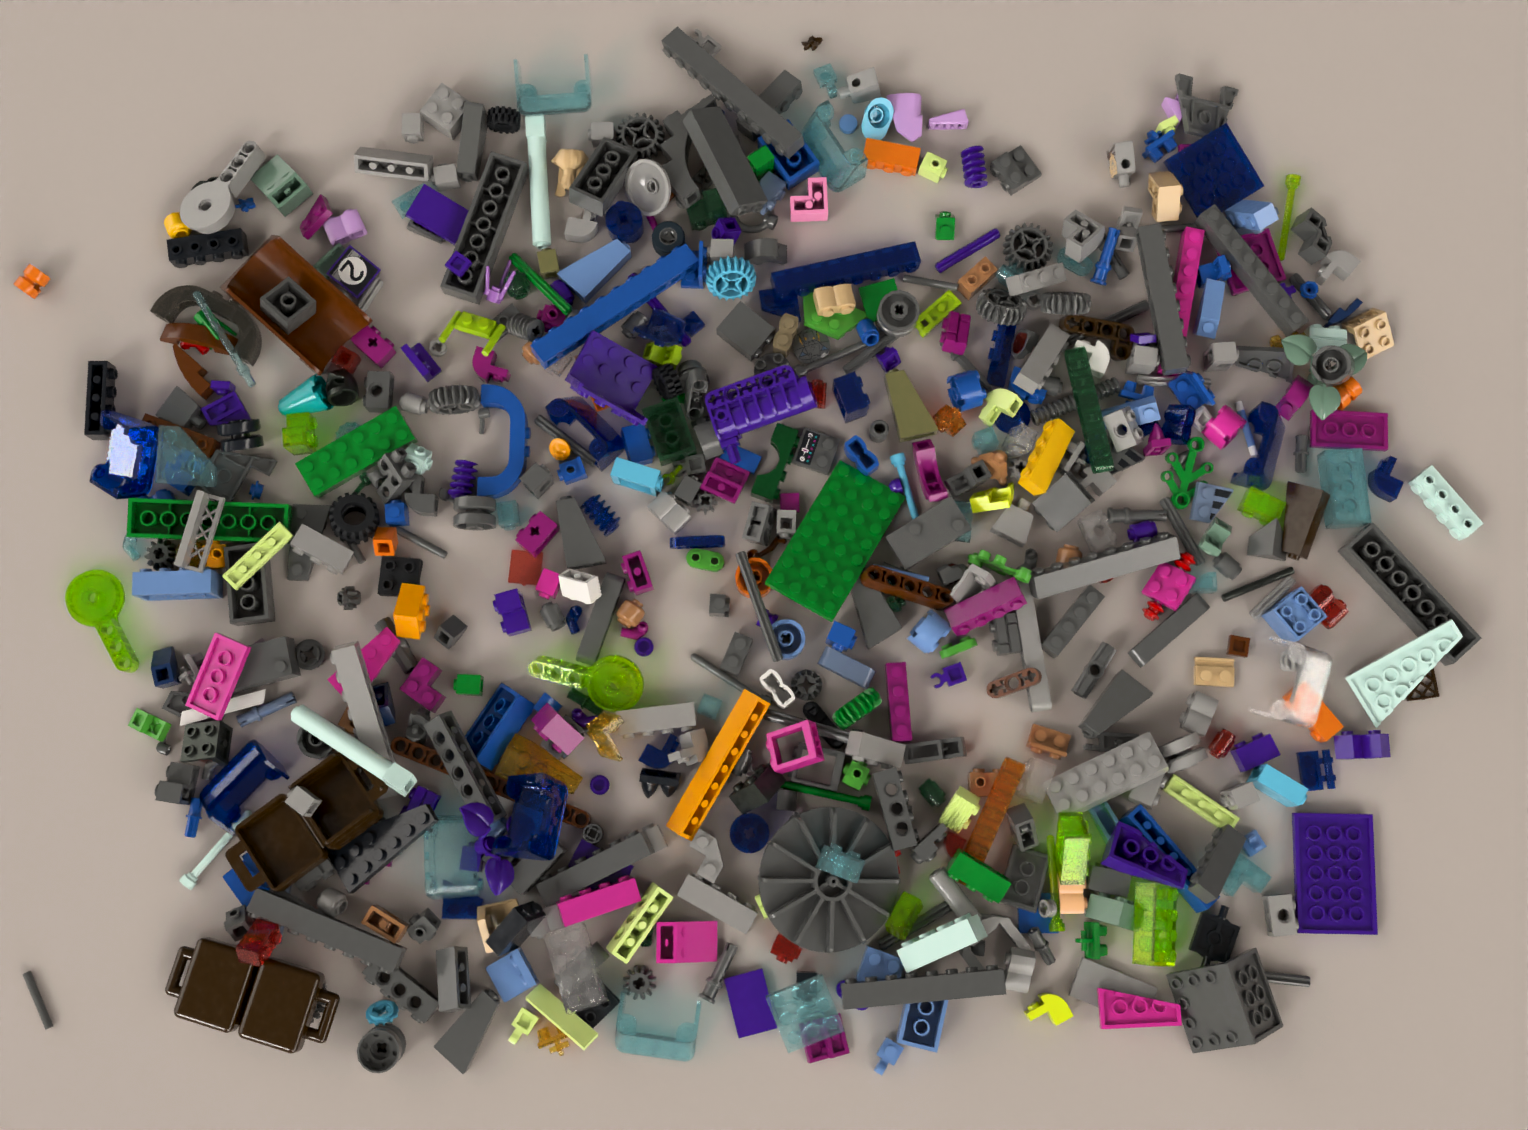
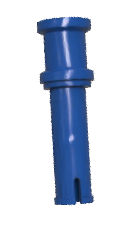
M1109 227L1099 262L1095 263V273L1090 282L1106 286L1107 283L1105 281L1108 272L1111 271L1110 262L1121 230Z

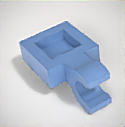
M886 1037L876 1053L880 1060L874 1071L883 1075L888 1063L894 1066L904 1048Z

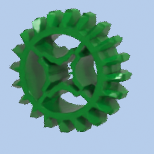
M868 688L833 713L832 718L835 724L842 730L847 729L882 703L880 694L874 688Z

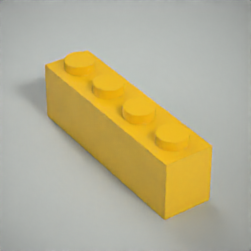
M1060 418L1044 424L1043 432L1037 439L1033 452L1028 457L1027 465L1020 473L1021 477L1018 484L1033 496L1046 493L1075 433Z

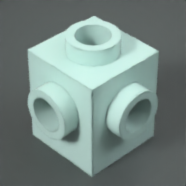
M411 443L405 450L407 456L404 460L406 463L411 462L416 466L417 470L414 474L422 475L426 470L429 471L433 464V460H431L432 451Z

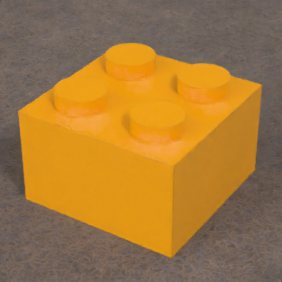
M401 584L393 613L397 637L420 640L421 633L425 632L426 616L429 617L430 605H428L429 594H426L424 585Z

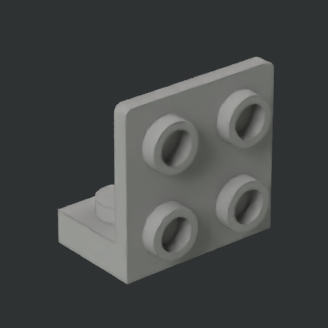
M972 563L965 570L960 581L953 587L950 595L956 603H959L998 583L990 572Z

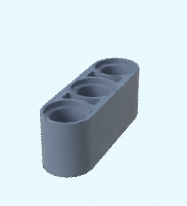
M828 646L825 647L817 663L821 667L865 689H868L876 673L872 668Z

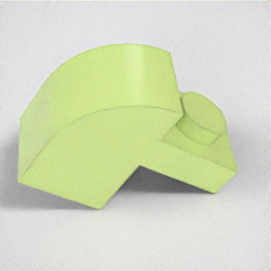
M995 389L987 394V397L984 399L987 405L981 410L978 417L985 425L992 427L1001 412L1013 418L1024 402L1017 394L1007 389Z

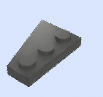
M1237 346L1239 358L1235 362V366L1254 372H1265L1270 377H1281L1286 379V382H1292L1294 364L1287 359L1284 348Z

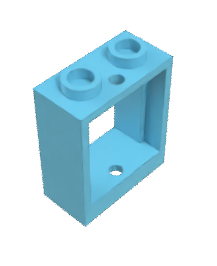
M616 457L610 474L613 483L656 497L658 492H662L664 481L660 470Z

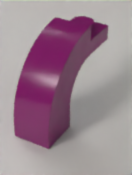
M931 439L913 442L912 448L916 470L925 499H928L929 502H939L942 499L948 498V492L939 474L935 447Z

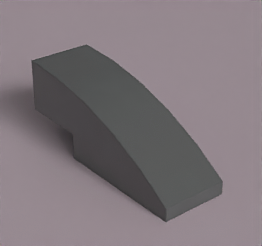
M964 737L904 744L906 745L904 752L905 764L967 756Z

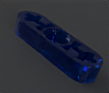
M725 536L672 537L669 539L670 549L725 547Z

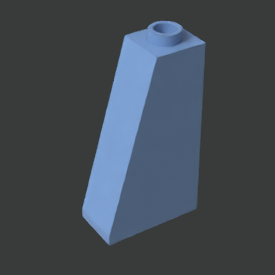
M615 239L557 273L558 278L565 282L567 287L587 304L632 258L631 248L626 242L623 241L621 243L618 239Z

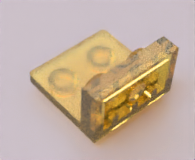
M603 712L586 724L589 730L587 732L588 736L592 741H595L600 756L619 762L623 758L609 733L616 732L620 728L619 726L624 723L620 715Z

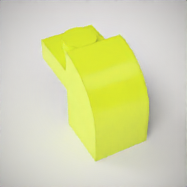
M1052 993L1038 994L1037 996L1041 1002L1039 1004L1037 1001L1027 1006L1028 1010L1024 1011L1027 1019L1030 1021L1047 1012L1050 1020L1056 1026L1073 1017L1067 1003L1061 997Z

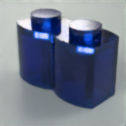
M1169 404L1164 412L1165 422L1161 430L1165 438H1171V444L1187 445L1191 436V427L1195 420L1196 410L1191 405Z

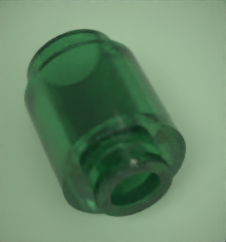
M930 778L918 788L921 791L920 794L932 807L934 805L939 807L946 801L944 790Z

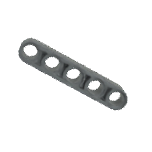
M609 572L606 573L600 588L602 595L596 599L576 655V661L595 667L626 578Z
M1198 593L1194 594L1128 652L1129 656L1140 668L1143 667L1203 615L1210 606Z

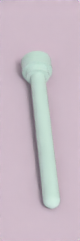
M246 810L192 872L184 874L179 879L186 888L192 890L198 880L197 877L236 834V826L252 815L250 810Z

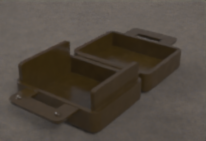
M341 753L331 754L288 786L290 790L296 786L305 787L322 800L311 817L302 816L286 804L287 794H279L236 826L235 833L240 841L226 851L225 857L247 891L252 892L265 882L273 891H285L327 859L328 851L325 846L329 849L339 850L383 817L384 811L377 799L388 791L389 786L362 768L374 785L370 790L356 770L360 767L358 764ZM245 851L248 852L260 871L253 877L240 858V855Z
M210 937L199 939L195 949L187 946L179 948L165 987L167 995L178 998L174 1008V1015L177 1018L224 1033L233 1032L239 1027L238 1034L241 1038L290 1054L299 1052L303 1048L305 1039L320 1044L327 1041L340 997L337 993L322 989L325 981L323 973L274 957L262 960L263 956L258 952ZM187 960H190V964L185 979L183 981L182 986H180L179 983L183 975ZM320 1001L326 1003L319 1027L315 1029L310 1027L317 1002Z

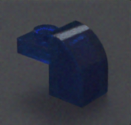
M1392 456L1384 460L1382 459L1377 469L1368 475V486L1371 492L1389 503L1397 499L1404 483L1390 476L1397 458Z
M670 734L662 750L647 743L638 761L653 769H665L671 766L674 762L669 763L667 755L677 750L680 744L677 742L678 737Z

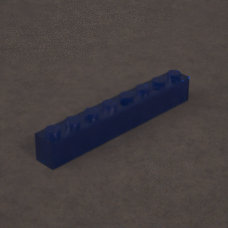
M914 241L771 272L770 282L775 300L781 299L785 301L798 295L800 297L807 296L819 287H833L840 284L858 285L866 280L876 281L885 276L894 277L903 272L912 273L919 269L921 259Z

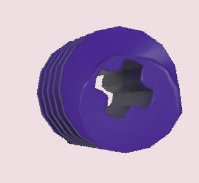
M972 146L961 152L964 184L968 188H982L988 185L987 181H982L987 178L986 174H982L986 171L985 167H981L985 165V160H980L985 156L984 153H979L984 150L982 146Z
M456 460L455 465L458 467L453 468V472L456 474L451 476L455 482L449 484L453 489L448 490V494L453 499L473 494L468 488L475 486L470 483V480H476V477L471 474L478 472V470L473 468V466L478 465L477 463L467 460Z

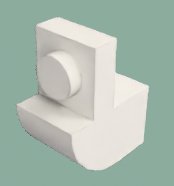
M1077 340L1071 352L1088 358L1083 372L1101 379L1110 360L1107 347L1099 340H1097L1094 346L1086 340Z

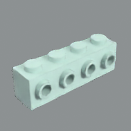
M1433 465L1424 469L1408 482L1411 490L1421 497L1424 505L1436 514L1437 520L1449 529L1451 536L1458 539V541L1467 538L1484 524Z

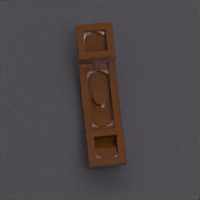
M191 323L166 324L160 337L162 342L176 343L177 345H179L180 341L213 348L215 353L230 356L234 355L239 343L238 338L214 329L219 336L217 340L206 326Z

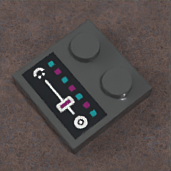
M804 427L792 464L828 476L840 439Z

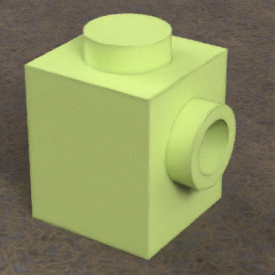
M927 151L919 167L918 175L938 183L940 178L944 179L948 168H946L947 160Z

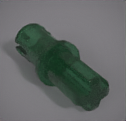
M574 687L567 695V698L579 704L581 709L585 708L597 716H600L605 709L603 705L591 699L590 695L586 696Z

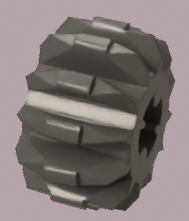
M158 539L157 543L152 541V547L146 548L149 554L145 555V558L149 559L147 564L153 566V569L157 571L159 568H167V566L171 569L174 568L172 563L173 561L175 562V556L178 553L176 551L177 545L171 544V541L168 539L165 541Z
M637 965L634 966L635 974L632 970H627L631 978L623 977L624 981L629 982L623 985V989L630 987L626 994L629 996L634 992V1000L638 998V994L644 1000V992L651 996L652 992L649 988H656L655 984L650 983L655 981L656 977L649 978L653 971L650 969L647 973H644L646 969L644 965L641 968V972H639ZM639 977L643 978L642 982L645 981V985H642L640 988L636 987L637 983H634Z

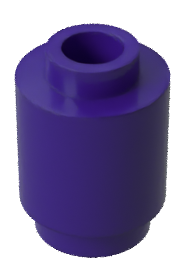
M556 280L550 284L570 305L574 303L575 297L565 282Z
M1148 520L1131 524L1129 529H1127L1128 538L1134 543L1139 542L1143 537L1153 538L1158 533L1155 522Z

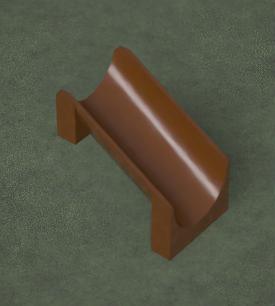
M271 235L220 286L233 301L247 309L299 356L300 360L318 376L323 373L331 358L352 336L373 322L363 310L356 306L277 235ZM287 277H290L316 300V314L289 335L260 310V298Z

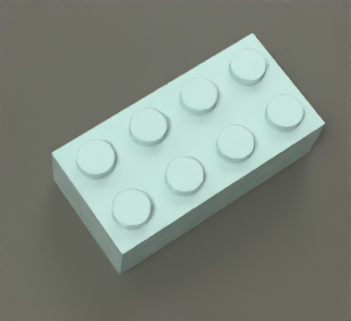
M968 913L955 919V924L953 921H950L936 929L919 935V938L917 936L902 943L903 948L896 951L906 973L988 937L978 914L971 916Z

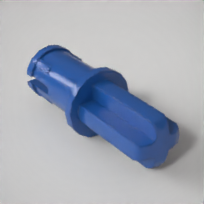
M191 797L189 812L186 815L188 818L185 830L186 837H196L199 819H202L201 811L204 799Z

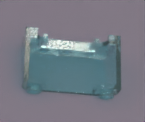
M826 100L817 106L800 133L803 134L804 141L819 160L818 172L822 177H826L828 187L833 192H841L865 178L868 159L861 149L852 148L846 152L829 128L831 126L830 120L834 116V108L829 100Z
M436 815L439 821L424 833L425 891L427 897L437 900L481 896L484 882L483 878H480L477 874V852L474 848L476 837L467 830L462 815Z

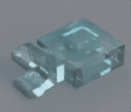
M831 64L814 69L813 74L820 89L826 87L830 99L837 97V88L834 85L837 82V76Z

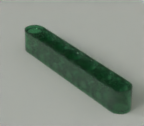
M1083 346L1067 349L1064 351L1065 362L1093 474L1113 471V458L1086 348Z

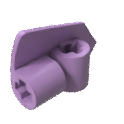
M916 93L887 95L886 99L893 105V121L896 131L910 142H914L922 136L921 95Z

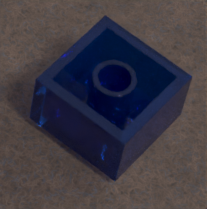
M855 371L833 379L832 391L845 424L865 417L870 404L868 394H864L861 388L863 387L862 379L860 376L857 377Z

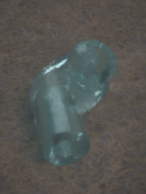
M125 535L122 547L132 561H136L141 557L140 553L136 550L137 538H130Z

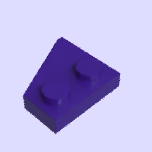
M232 391L201 408L210 426L229 423L228 421L251 419L236 391Z

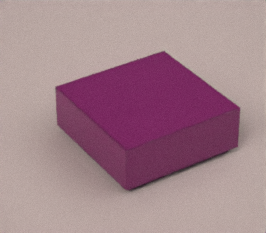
M780 493V510H796V513H799V493Z

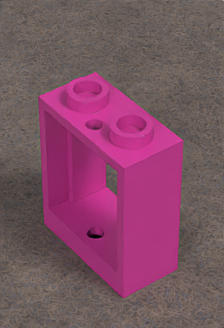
M805 720L766 734V747L770 751V765L774 772L784 774L824 761L817 726L813 721ZM803 730L809 755L782 763L777 739Z

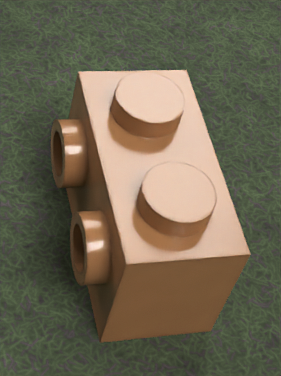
M973 769V772L968 773V791L978 797H1010V773H1004V769H992V773L985 772V769Z

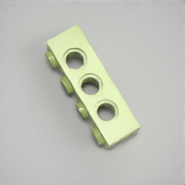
M652 882L642 895V901L637 902L606 946V949L627 964L674 897Z

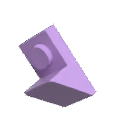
M1178 93L1175 100L1165 97L1161 106L1167 117L1170 118L1176 115L1180 122L1182 115Z

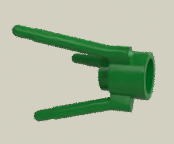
M200 310L194 316V320L198 323L197 325L206 326L217 340L219 336L212 328L214 325L213 321L232 335L237 336L236 332L217 319L213 313L209 314L206 310Z

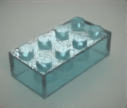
M1362 448L1324 450L1318 454L1317 461L1321 490L1330 494L1324 511L1326 529L1364 527L1372 523Z

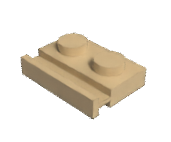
M1194 657V685L1234 687V659Z

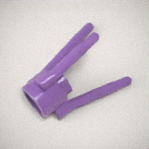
M508 260L499 286L492 285L491 288H489L490 267L486 266L485 290L483 293L487 295L486 300L497 304L503 301L504 295L516 274V271H512L504 288H502L512 263L511 260Z

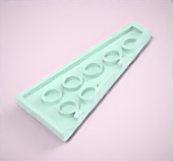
M1452 619L1345 677L1375 728L1391 714L1393 709L1407 697L1423 680L1424 676L1463 637Z

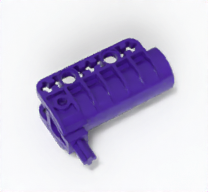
M782 365L710 391L705 396L706 407L721 448L727 451L731 464H737L742 461L737 448L740 445L739 439L742 438V434L818 407L808 378L806 376L799 378L789 365ZM766 376H771V378L763 380ZM730 389H735V391L727 393ZM712 396H715L716 398L709 403V401L712 400Z

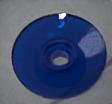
M1024 402L1013 418L1001 412L995 421V425L999 430L1007 434L1022 432L1030 422L1029 407Z

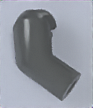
M1034 549L1026 550L1024 564L1017 567V570L1021 567L1029 570L1036 567L1038 555Z
M211 759L206 761L202 779L212 780L214 769L220 765Z

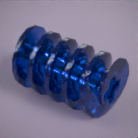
M599 494L585 501L580 509H584L586 515L590 514L589 519L595 520L594 525L599 526L601 532L605 531L604 536L607 537L619 527L621 518H613L616 512H608L611 508L610 505L604 508L606 501L599 502L598 500L601 497Z

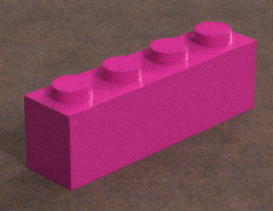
M624 875L618 877L617 882L610 884V881L598 884L599 888L591 890L589 887L580 890L579 895L572 897L571 894L560 897L561 901L556 902L563 926L567 927L642 901L635 878Z

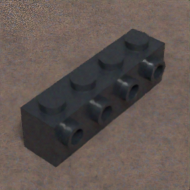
M241 228L167 240L169 261L177 268H186L188 265L193 264L204 265L206 262L212 261L223 262L225 259L231 258L242 259L244 256H249L247 235Z
M88 361L84 435L92 440H112V434L115 432L113 416L116 414L114 398L117 395L115 379L118 377V371L108 361Z

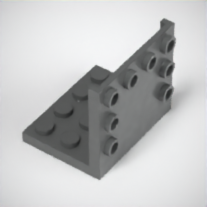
M1257 948L1248 949L1224 963L1171 972L1166 975L1175 1003L1181 1007V1019L1192 1053L1253 1045L1283 1027Z

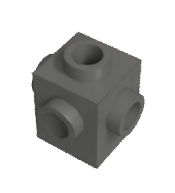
M245 905L226 912L224 927L235 942L254 934V922L256 919L251 917L252 913L246 911L247 907Z
M427 908L420 915L416 913L410 918L407 932L413 940L421 944L425 940L430 941L436 935V931L442 921Z

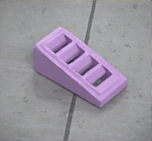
M965 109L930 118L927 126L928 130L967 129L968 118Z

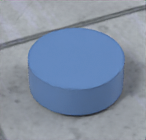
M851 114L843 115L839 121L840 130L845 134L855 132L857 129V119Z

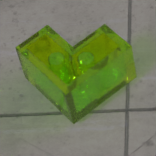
M309 412L286 414L287 428H282L283 447L294 456L314 453L319 445L318 437L315 436V429H317L316 418Z

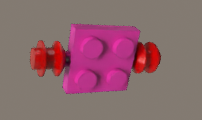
M1180 553V560H1174L1176 567L1168 563L1159 564L1141 591L1143 595L1155 600L1147 601L1148 609H1142L1147 619L1154 621V619L1159 620L1158 613H1164L1161 605L1176 611L1192 588L1196 577L1186 572H1191L1189 566L1190 564L1195 565L1196 562L1194 561V556L1190 553Z

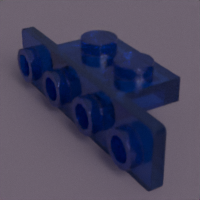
M997 324L996 330H993L991 341H994V344L988 353L990 364L987 374V381L992 386L1002 388L1005 386L1016 325L1006 326Z

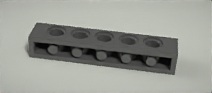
M452 711L439 714L423 725L455 787L460 793L464 804L483 803L487 805L494 815L492 824L506 816L507 814Z

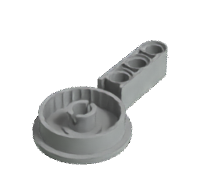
M247 141L242 145L216 180L203 183L186 195L180 207V218L188 228L202 234H211L221 230L230 222L235 212L232 194L237 198L265 160L264 152L254 141Z

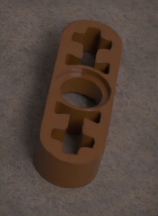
M1026 668L990 682L987 685V694L991 698L999 699L1039 684L1042 675L1036 668ZM1030 672L1036 674V677L1033 678L1034 681H1023L1022 677L1030 676ZM1015 677L1018 679L1019 685L1017 688L1012 689L1009 681ZM994 685H996V687L1005 686L1006 688L999 690L998 695L997 693L992 692V690L995 689Z

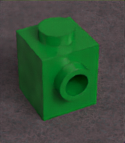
M457 674V679H454L453 689L456 690L458 695L483 696L484 677L482 675Z

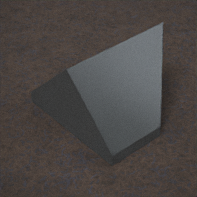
M1277 518L1249 536L1248 556L1286 561L1287 553L1282 551L1283 530Z

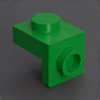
M947 211L935 214V240H954L955 216Z

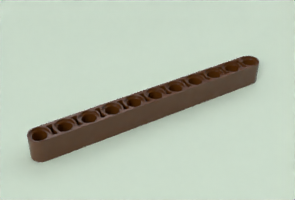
M400 736L391 741V750L395 754L449 775L442 760L438 766L433 764V758L439 755L436 750ZM400 741H404L406 745L402 751L397 749ZM418 748H422L423 756L418 759L415 756V751ZM483 769L487 778L493 777L496 783L492 788L496 795L577 828H585L591 823V816L587 811ZM511 784L514 787V791L511 795H506L505 787ZM529 791L532 794V799L530 802L525 803L522 797L525 792ZM544 799H548L550 802V807L547 810H543L540 805ZM562 806H565L568 809V815L562 818L558 812ZM583 813L587 820L585 824L579 825L576 819L579 814Z

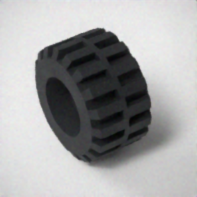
M348 492L345 493V497L341 495L337 497L338 502L334 501L332 503L333 508L330 507L329 519L334 535L340 537L342 542L347 540L348 544L356 542V545L360 544L362 540L364 543L367 542L368 537L373 538L380 520L377 505L372 501V498H366L364 493L358 495L357 492H353V495H349ZM354 511L361 512L366 516L365 520L358 525H350L343 521L348 513Z

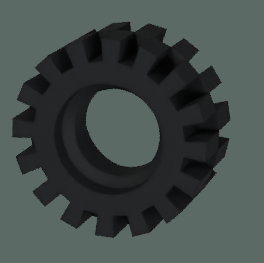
M496 106L495 108L491 107V109H488L487 128L494 130L493 132L499 131L501 134L503 132L509 134L510 132L513 134L520 130L521 114L516 109H511V107L505 108V106H502V108Z
M669 363L653 369L652 379L655 381L654 385L657 386L656 389L659 391L660 396L666 400L681 395L683 390L682 383L679 381L680 377L676 374L677 371Z

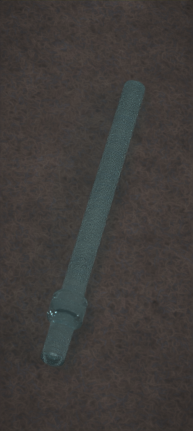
M199 291L192 294L237 366V372L240 376H243L249 387L255 386L256 382L249 373V367L239 357Z

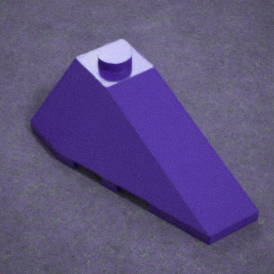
M1118 821L1106 844L1101 864L1122 873L1183 889L1188 870L1170 855H1166L1157 848L1158 845L1153 841H1148L1138 829Z

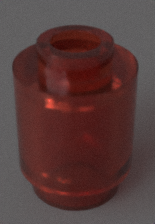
M1226 729L1217 732L1208 746L1209 753L1217 759H1220V757L1225 758L1234 745L1236 736Z

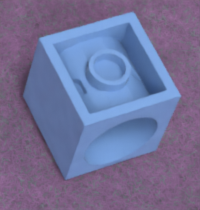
M1302 586L1289 592L1262 615L1263 619L1286 645L1299 641L1328 617Z

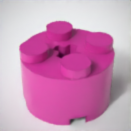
M1225 404L1218 411V415L1215 418L1212 417L1206 423V427L1201 433L1222 450L1236 437L1239 428L1242 429L1247 421Z

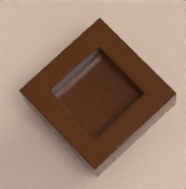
M1229 635L1226 655L1247 658L1250 638Z

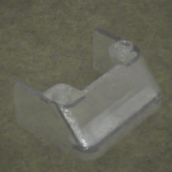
M1270 636L1269 640L1273 643L1288 647L1287 657L1290 661L1300 664L1289 702L1283 700L1275 701L1269 713L1250 708L1249 712L1302 728H1311L1317 721L1333 664L1332 657L1318 649Z

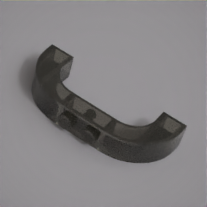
M192 285L178 286L161 295L150 310L151 313L167 323H174L178 315L188 307L199 306L238 326L239 340L231 352L237 359L253 367L260 355L262 337L256 322L246 311L239 307V303L232 299L228 301L223 299V295L213 290L210 292Z

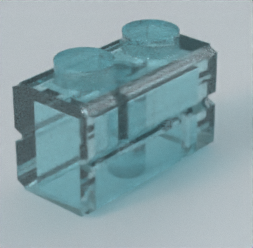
M833 843L830 846L824 845L816 868L857 884L865 864V860L860 859L861 854L849 851L847 854L842 852L843 847Z

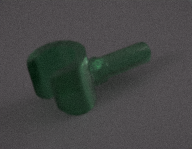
M367 472L359 476L362 483L354 491L357 494L365 486L372 484L366 475Z
M654 926L641 943L642 947L652 945Z

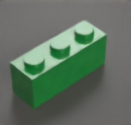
M961 848L957 849L946 866L950 878L957 882L961 880L966 883L965 886L973 892L979 891L983 894L982 897L991 903L995 901L999 904L1012 884L1008 877Z

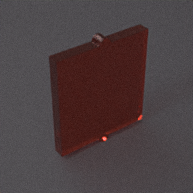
M512 550L508 583L522 584L523 586L537 585L541 576L544 553L540 552L534 558L527 551Z

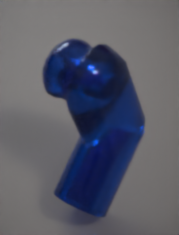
M578 605L571 607L565 618L572 635L580 632L577 621L582 614V608Z

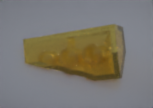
M515 733L508 744L495 771V775L514 784H519V782L531 784V787H548L550 790L569 794L575 793L583 777L539 745Z

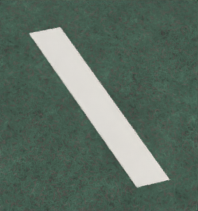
M266 689L231 698L224 714L263 704ZM194 709L182 711L180 726L211 717Z

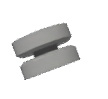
M1197 731L1158 747L1164 758L1174 755V758L1166 761L1169 769L1168 774L1187 769L1208 758L1204 747L1191 750V747L1199 744L1201 741Z

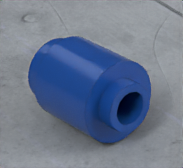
M863 319L857 324L856 331L864 344L873 346L879 341V332L872 320Z

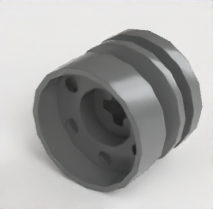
M385 1023V1026L383 1024L375 1026L358 1043V1061L369 1072H387L395 1066L405 1053V1036L393 1024ZM386 1043V1048L381 1049L382 1044Z

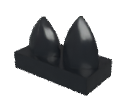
M642 768L639 782H641L642 790L647 798H650L655 793L658 785H661L663 793L670 797L679 786L681 773Z

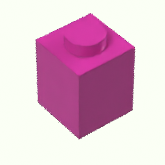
M546 568L543 569L535 588L539 592L538 596L547 600L550 597L556 598L560 588L559 573Z

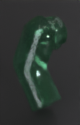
M889 596L886 599L887 604L894 612L901 611V607L906 605V601L902 598L896 599L894 596Z

